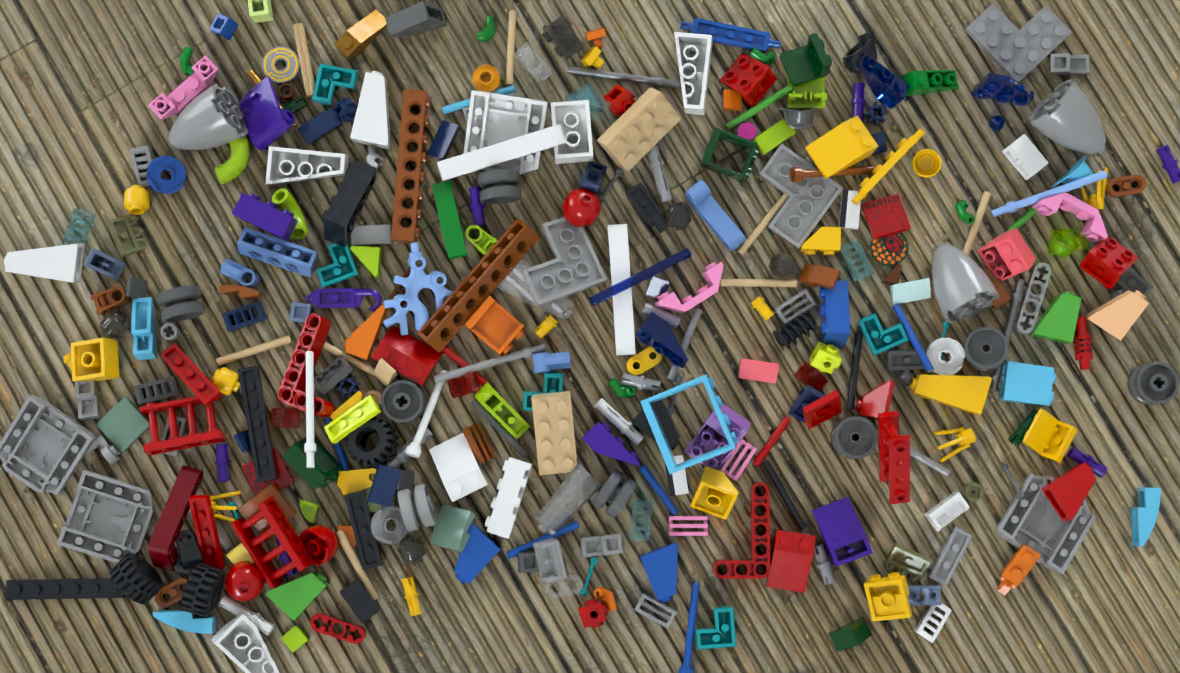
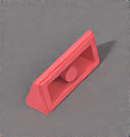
M741 358L738 378L776 384L780 364Z

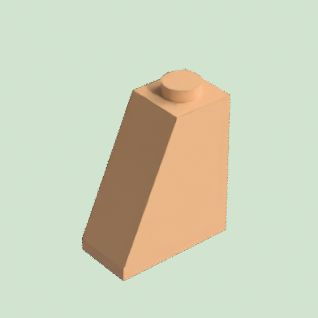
M1128 290L1087 313L1086 317L1121 341L1149 302L1144 300L1146 296L1138 290L1135 292Z

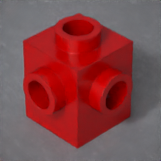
M616 85L604 97L610 106L608 109L615 116H622L635 103L633 93L619 85Z
M595 598L585 601V605L578 607L584 628L589 626L597 628L604 625L603 621H606L605 615L609 614L606 604H601V601H596ZM596 611L597 615L593 616L590 613Z

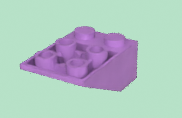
M723 404L721 410L723 414L727 413L731 422L728 427L731 432H735L739 443L747 433L751 422ZM714 409L684 451L692 458L728 444ZM734 449L700 463L719 470Z

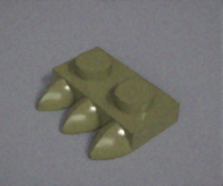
M125 215L107 221L108 228L121 257L140 252L149 242L146 239H136L144 231L140 227H131L138 221L139 218L137 216Z
M895 543L887 556L885 567L887 572H891L898 567L899 574L905 576L911 572L910 581L915 583L923 577L931 563V558Z

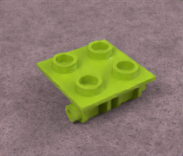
M787 76V85L790 84L793 89L792 92L787 94V108H825V101L827 100L825 77L793 86Z

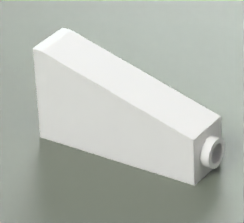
M366 72L350 138L356 143L369 146L374 145L375 147L390 150L387 80L380 72Z
M78 243L7 252L4 258L5 271L72 283L79 282L81 280L85 244Z

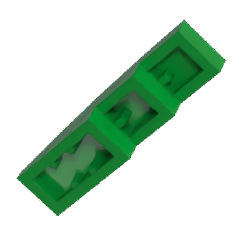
M451 181L432 184L448 258L450 260L467 256Z

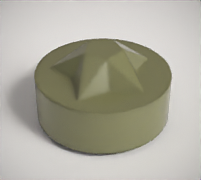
M970 482L964 486L963 496L966 500L977 502L982 499L984 490L980 484Z

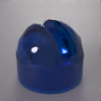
M994 115L991 117L992 121H989L988 124L992 130L999 132L1005 124V118Z

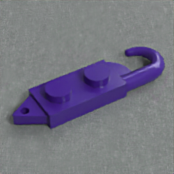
M370 288L316 289L315 292L304 298L314 304L317 309L357 308L361 305L363 296H373L376 299V304L368 310L375 311L382 302L380 293Z

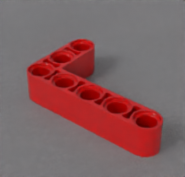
M313 313L307 317L278 391L279 401L305 412L306 352H314L315 368L330 329V321L321 315ZM314 395V415L323 418L330 417L334 411L332 402Z
M755 482L750 487V559L717 560L712 566V571L718 578L762 579L766 578L770 573L769 488L765 483ZM758 485L764 488V493L761 496L755 494V488ZM758 505L764 507V513L760 516L755 513V508ZM762 524L765 531L762 535H757L755 528L757 525ZM763 544L765 551L759 555L756 553L755 548L757 545ZM739 564L746 566V571L743 574L736 572V567ZM758 564H764V573L757 574L756 566ZM718 565H726L727 570L724 574L717 573Z

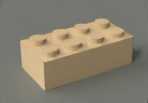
M650 87L597 139V142L618 167L628 172L681 120V117L660 91Z
M570 391L532 395L539 475L578 472Z

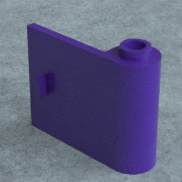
M269 76L265 77L238 101L251 142L259 150H265L295 124L293 113L280 108Z

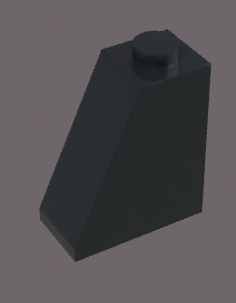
M661 399L652 403L669 447L673 451L680 443L678 441L680 435ZM642 408L631 423L656 442Z

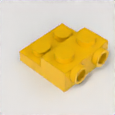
M893 572L888 574V577L881 578L880 574L869 576V579L864 583L872 621L902 619L912 616L908 599L910 593L905 575Z

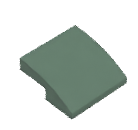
M127 396L117 403L97 424V427L122 453L127 451L150 428L149 419L139 411Z
M443 504L434 526L432 544L462 553L471 536L467 533V530L475 514L468 510Z

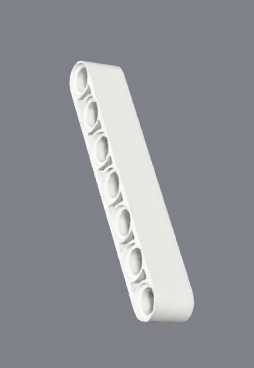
M561 124L439 161L437 165L442 181L565 144L566 140Z
M627 224L608 225L616 356L634 355L636 350Z

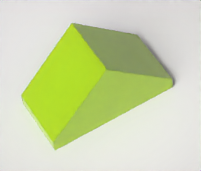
M365 246L350 247L351 251L378 279L381 275L382 249L380 247Z

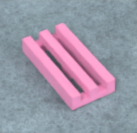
M741 439L720 471L737 481L757 448ZM743 444L745 447L739 454L738 458L736 459L730 470H725L731 462V460L733 459V457L735 456V454L737 453L740 446ZM749 448L751 450L734 476L732 474Z
M669 516V536H708V516ZM673 520H703V524H673ZM673 528H703V531H673Z

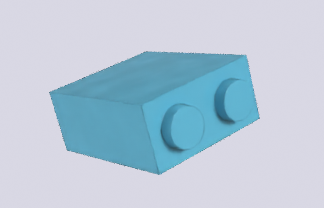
M1010 361L1004 362L998 400L1043 407L1050 406L1054 398L1052 384L1056 380L1054 368Z

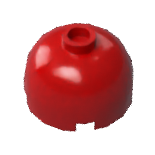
M586 188L572 190L565 197L562 204L564 217L570 224L576 227L592 225L597 220L601 210L598 196Z
M315 525L300 534L299 538L314 560V565L325 564L335 556L338 549V541L336 535L329 527Z
M241 561L232 565L225 578L228 594L235 600L243 602L251 601L258 597L265 583V579L258 567L250 563V561Z

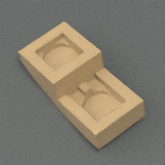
M381 358L374 370V377L387 387L393 383L392 380L397 376V372Z

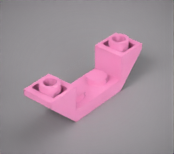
M206 55L191 67L195 72L168 96L161 93L148 105L161 120L182 112L194 98L211 86L219 69Z
M1066 192L1042 199L1032 205V208L1044 216L1056 213L1059 207L1064 211H1070L1078 219L1086 220L1081 234L1086 236L1089 241L1099 242L1107 239L1108 235L1099 210Z
M713 262L705 267L707 271L702 273L710 287L705 285L697 290L699 294L694 297L692 295L685 297L681 300L683 304L680 303L674 292L668 294L667 291L658 296L659 301L654 304L656 307L681 313L688 311L718 292L723 263L716 264Z

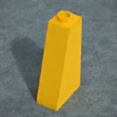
M916 375L915 378L913 377V382L909 388L912 389L910 394L974 415H981L992 378L985 376Z

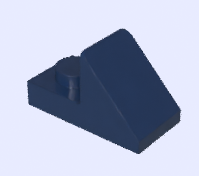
M593 161L589 162L581 178L580 188H586L597 194L608 166Z
M807 385L805 389L801 390L788 413L805 423L802 408L824 397V394Z

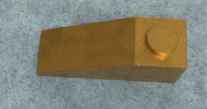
M377 9L348 29L334 43L335 47L347 60L352 62L386 28L385 17Z

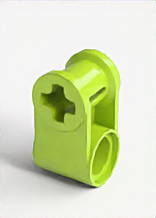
M471 225L466 230L467 240L484 256L497 242L494 237L486 233L478 225ZM472 230L480 232V236L477 239L469 237V233Z

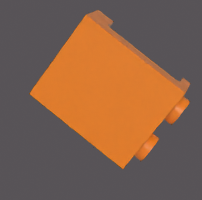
M491 296L484 301L465 323L469 330L500 356L503 353L506 355L513 347L511 343L515 339L519 340L525 333L523 330L525 325L500 306Z

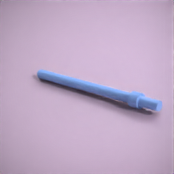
M1104 170L1016 202H1008L1005 206L991 210L993 217L1008 212L1009 214L1017 211L1016 209L1031 205L1042 199L1107 178V173Z

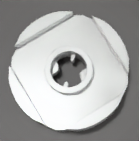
M938 338L932 341L926 349L927 356L934 367L932 372L937 375H953L963 366L965 352L962 345L956 340ZM942 352L949 353L950 356L947 357L949 358L947 362L941 360Z

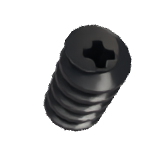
M799 314V320L793 318L792 323H786V328L780 326V332L777 330L773 331V336L782 350H784V346L791 349L790 342L797 345V338L804 341L803 334L810 337V330L817 333L813 321L807 314Z

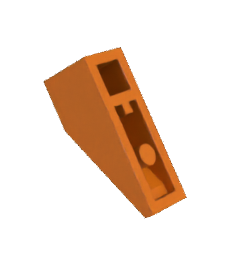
M382 304L351 334L350 338L347 337L344 344L346 353L370 361L389 308H384Z

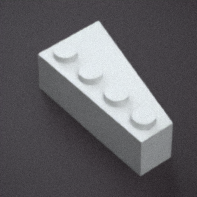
M674 32L685 113L704 115L713 46L712 35Z
M269 146L265 185L274 186L345 175L349 166V155Z
M513 457L505 460L502 471H505L503 479H499L496 488L499 492L497 497L493 498L490 507L493 508L492 515H488L485 522V527H488L486 532L507 539L510 538L533 464Z

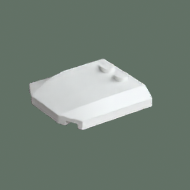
M472 90L463 154L544 129L548 102ZM541 151L481 170L512 169L518 170L519 175L539 168Z

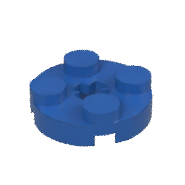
M160 156L155 158L148 166L147 181L157 192L172 194L180 190L185 183L186 169L177 158ZM164 169L172 172L170 180L161 177V174H163L161 172Z

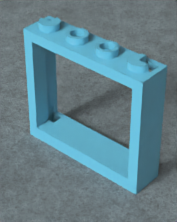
M707 374L640 401L670 474L737 447L735 444L738 443L737 436L728 427L731 422L727 413L723 414L721 410L723 406L722 400L719 395H715L713 388H716L712 377L708 378ZM704 383L728 444L676 464L652 403Z

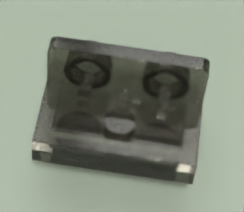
M561 16L550 25L543 26L542 35L548 43L552 42L555 46L554 50L560 58L564 57L567 61L584 47V44Z

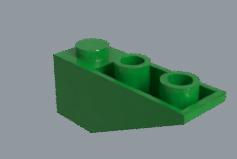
M955 70L911 71L897 78L900 96H916L958 89Z

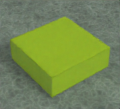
M295 625L281 637L292 653L309 640L298 625Z

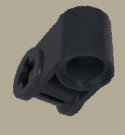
M190 530L180 531L176 545L183 570L194 567L198 563L203 564L194 534ZM183 537H186V539L188 540L187 544H185V542L182 541Z

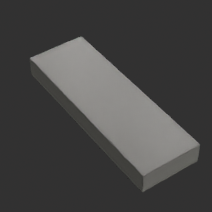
M954 526L928 578L946 587L973 535Z

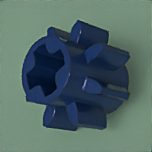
M343 98L342 101H338L334 107V113L337 118L341 119V122H350V119L354 120L357 111L355 102H352L350 98Z
M875 101L873 107L870 105L866 107V110L869 111L864 113V117L868 119L867 124L871 122L876 127L879 121L881 123L886 121L883 117L888 114V111H885L883 108L885 104L877 105V101ZM877 111L879 114L875 117L873 114Z
M353 375L351 379L347 376L339 382L340 387H337L336 390L343 391L342 397L348 393L351 398L354 392L359 391L357 386L361 383L354 381L356 376ZM347 382L353 384L350 387V391L344 387L347 385Z

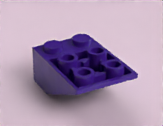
M598 422L582 438L596 453L636 466L640 464L637 461L639 457L632 450L628 452L624 448L625 442L619 436L614 438L610 434L612 429L605 422L602 424Z
M848 497L812 510L832 565L837 567L873 553L864 529Z

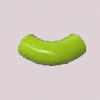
M246 136L229 143L231 153L228 160L221 165L215 166V171L221 184L228 183L239 177L247 167L250 150Z
M287 189L277 190L272 196V202L279 211L282 212L285 209L293 213V218L298 221L290 237L296 240L305 238L308 235V228L298 203Z

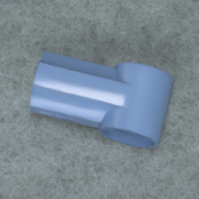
M229 258L220 267L221 274L248 288H255L260 283L258 273ZM252 274V281L247 283L246 277Z
M569 352L532 354L534 374L571 368Z

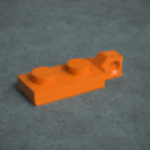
M1023 543L1002 570L999 578L1001 583L997 587L998 591L1006 595L1011 587L1015 589L1019 586L1041 557V554Z

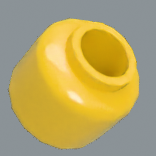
M133 185L131 188L126 189L124 192L125 209L134 215L143 214L150 207L149 191L141 185Z
M222 367L220 370L217 369L211 379L213 385L224 395H230L232 391L237 392L240 386V381H238L239 374L226 367Z

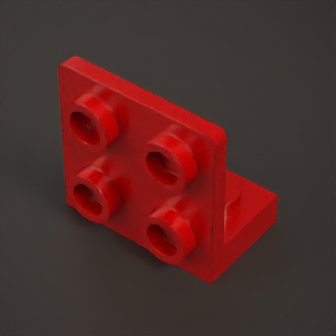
M742 53L723 75L720 82L741 94L747 105L754 107L777 79L769 66Z
M1107 236V239L1100 241L1089 251L1079 267L1111 290L1123 273L1137 261L1138 257L1115 239Z

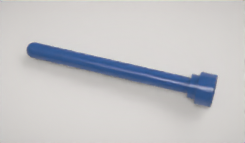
M697 582L692 584L684 661L681 667H679L678 673H694L691 660L700 588Z

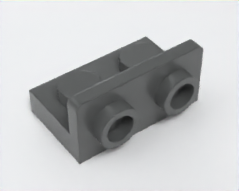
M340 355L314 378V384L325 395L338 382L349 375L353 370V366Z

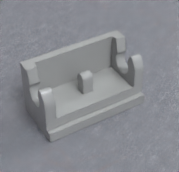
M552 537L533 543L541 581L550 583L567 578L559 541Z

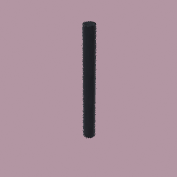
M855 333L846 406V409L854 410L862 333Z
M768 459L763 461V467L799 530L806 528V524Z

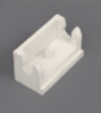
M1025 134L1002 151L1025 180L1035 175L1048 164V161Z
M953 492L924 515L934 529L939 532L944 526L970 507L960 492Z

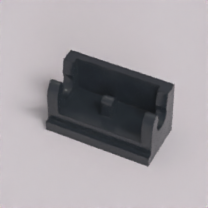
M358 579L339 592L361 623H364L380 611Z

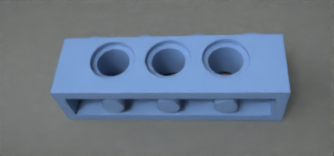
M244 227L237 242L239 254L310 278L318 264L317 251Z

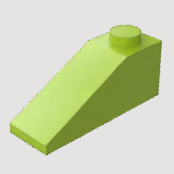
M488 382L474 394V397L516 440L530 427Z

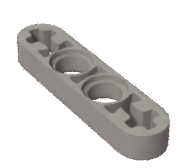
M1038 263L1031 270L1015 321V329L1020 334L1030 333L1035 327L1051 275V268L1046 263ZM1043 267V271L1045 272V274L1040 276V281L1034 280L1039 278L1040 272L1037 271V269ZM1033 284H1037L1040 287L1038 295L1033 294L1031 291ZM1028 302L1033 303L1035 306V310L1032 313H1029L1025 308ZM1026 316H1032V319L1028 318L1026 321V325L1029 328L1023 330V326L1020 323L1025 322Z

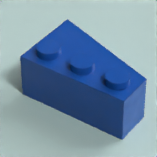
M838 280L834 290L825 287L819 288V298H822V304H820V332L822 343L844 349L850 336L848 281Z

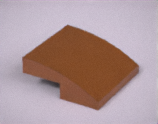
M273 483L262 489L256 496L239 508L246 518L249 519L260 511L257 506L258 504L273 496L288 520L297 513ZM265 517L253 525L260 534L271 528Z

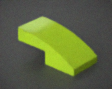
M784 118L752 141L758 143L757 147L764 156L792 137L796 131L789 127Z

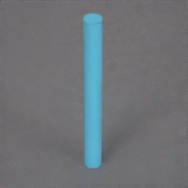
M514 85L495 90L492 93L507 95L516 92ZM470 99L442 107L443 113H451L470 106Z

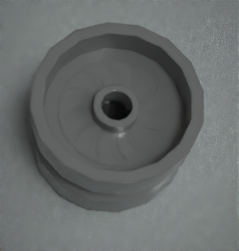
M501 169L480 173L478 175V184L480 187L485 188L479 192L480 202L492 205L521 200V188L515 186L520 182L519 171Z
M197 285L182 286L158 293V304L166 307L160 312L162 322H178L205 314L204 304L196 301L202 296L200 287Z
M993 327L975 329L965 341L964 352L966 361L978 371L988 372L997 369L1008 355L1009 346L1006 337L1001 331ZM983 346H985L986 348H990V350L988 352H984L982 348Z
M1158 361L1135 367L1129 374L1127 382L1129 393L1133 399L1145 405L1169 402L1178 393L1180 385L1178 374L1174 368L1167 363Z
M397 380L384 389L381 396V407L389 419L398 423H411L424 413L426 396L417 384L407 380ZM402 399L408 400L407 404H401Z
M860 416L846 417L839 420L833 426L830 434L834 450L840 456L848 459H859L870 455L878 441L874 425L868 419ZM853 434H856L855 441L852 440Z
M616 468L592 501V504L600 509L609 500L610 503L606 508V514L612 518H615L620 510L626 506L637 486V483L630 478L626 479L622 486H619L623 473Z

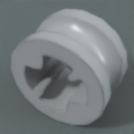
M166 323L161 327L160 333L164 339L173 341L179 337L180 329L175 324ZM172 327V330L175 331L174 335L170 334L171 337H168L169 334L166 333V330Z

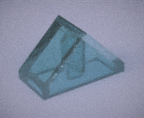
M590 83L585 84L566 96L565 102L589 100L590 110L600 113L603 111V104Z

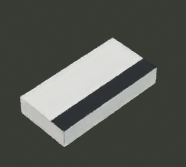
M842 190L838 227L858 229L861 201L858 205L853 204L851 201L858 194V191Z
M683 455L674 456L676 464L684 462ZM665 464L669 496L688 494L685 469L670 474Z

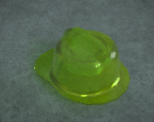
M1052 230L1051 238L1048 242L1050 248L1048 253L1067 258L1076 251L1086 249L1088 242L1083 235L1075 230Z

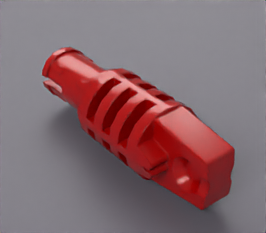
M1086 316L1077 318L1076 335L1073 338L1075 361L1079 360L1080 370H1089L1090 359H1093L1091 335L1087 332Z

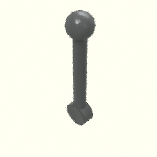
M622 169L616 170L614 178L604 192L598 196L600 202L604 201L605 195L617 178L623 175Z
M681 375L675 377V387L679 386L680 382H682L683 378ZM677 393L673 394L670 407L667 408L669 414H673L675 411L673 407Z
M1002 464L1001 469L1005 471L1013 485L1017 499L1022 500L1024 493L1016 485L1008 470L1009 466Z

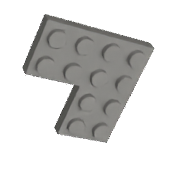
M994 4L989 6L964 30L1016 84L1072 33L1047 6L1043 7L1019 30Z
M781 144L759 174L763 179L789 196L767 228L796 249H799L843 187L830 178L825 179V177L805 178L801 182L792 183L790 180V169L792 167H801L804 170H816L817 168Z
M565 217L542 224L541 228L555 259L522 271L523 278L536 307L606 283L607 278L583 226L576 227L570 224Z

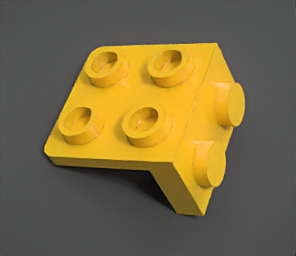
M1040 409L1035 415L1030 428L1025 433L1023 443L1042 457L1060 463L1078 429L1058 421L1046 410Z

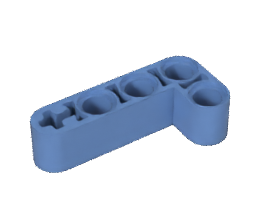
M699 180L685 192L686 200L730 252L746 241L744 234L711 196V190L703 180Z

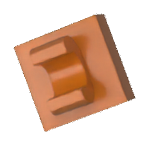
M602 27L585 32L586 40H593L594 47H603L600 37L606 36L605 28Z

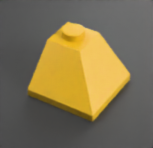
M705 466L690 507L726 520L739 492L724 472Z

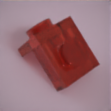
M807 362L799 367L798 371L794 374V377L805 386L809 385L819 392L828 383V380L818 369Z
M476 371L447 380L452 398L466 396L481 390Z
M272 408V412L269 415L271 427L300 428L301 410L295 408Z

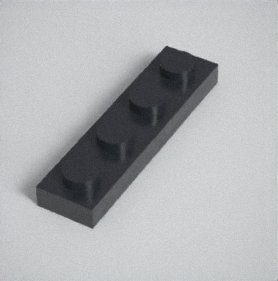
M365 490L347 493L344 496L363 570L382 566L383 560L378 541L371 531L372 517Z

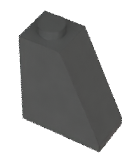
M424 1L385 18L388 33L396 38H404L447 26L442 8Z

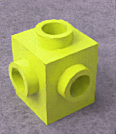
M822 342L817 343L810 355L811 366L822 373L832 374L834 369L839 368L842 361L837 347L831 344L826 345Z

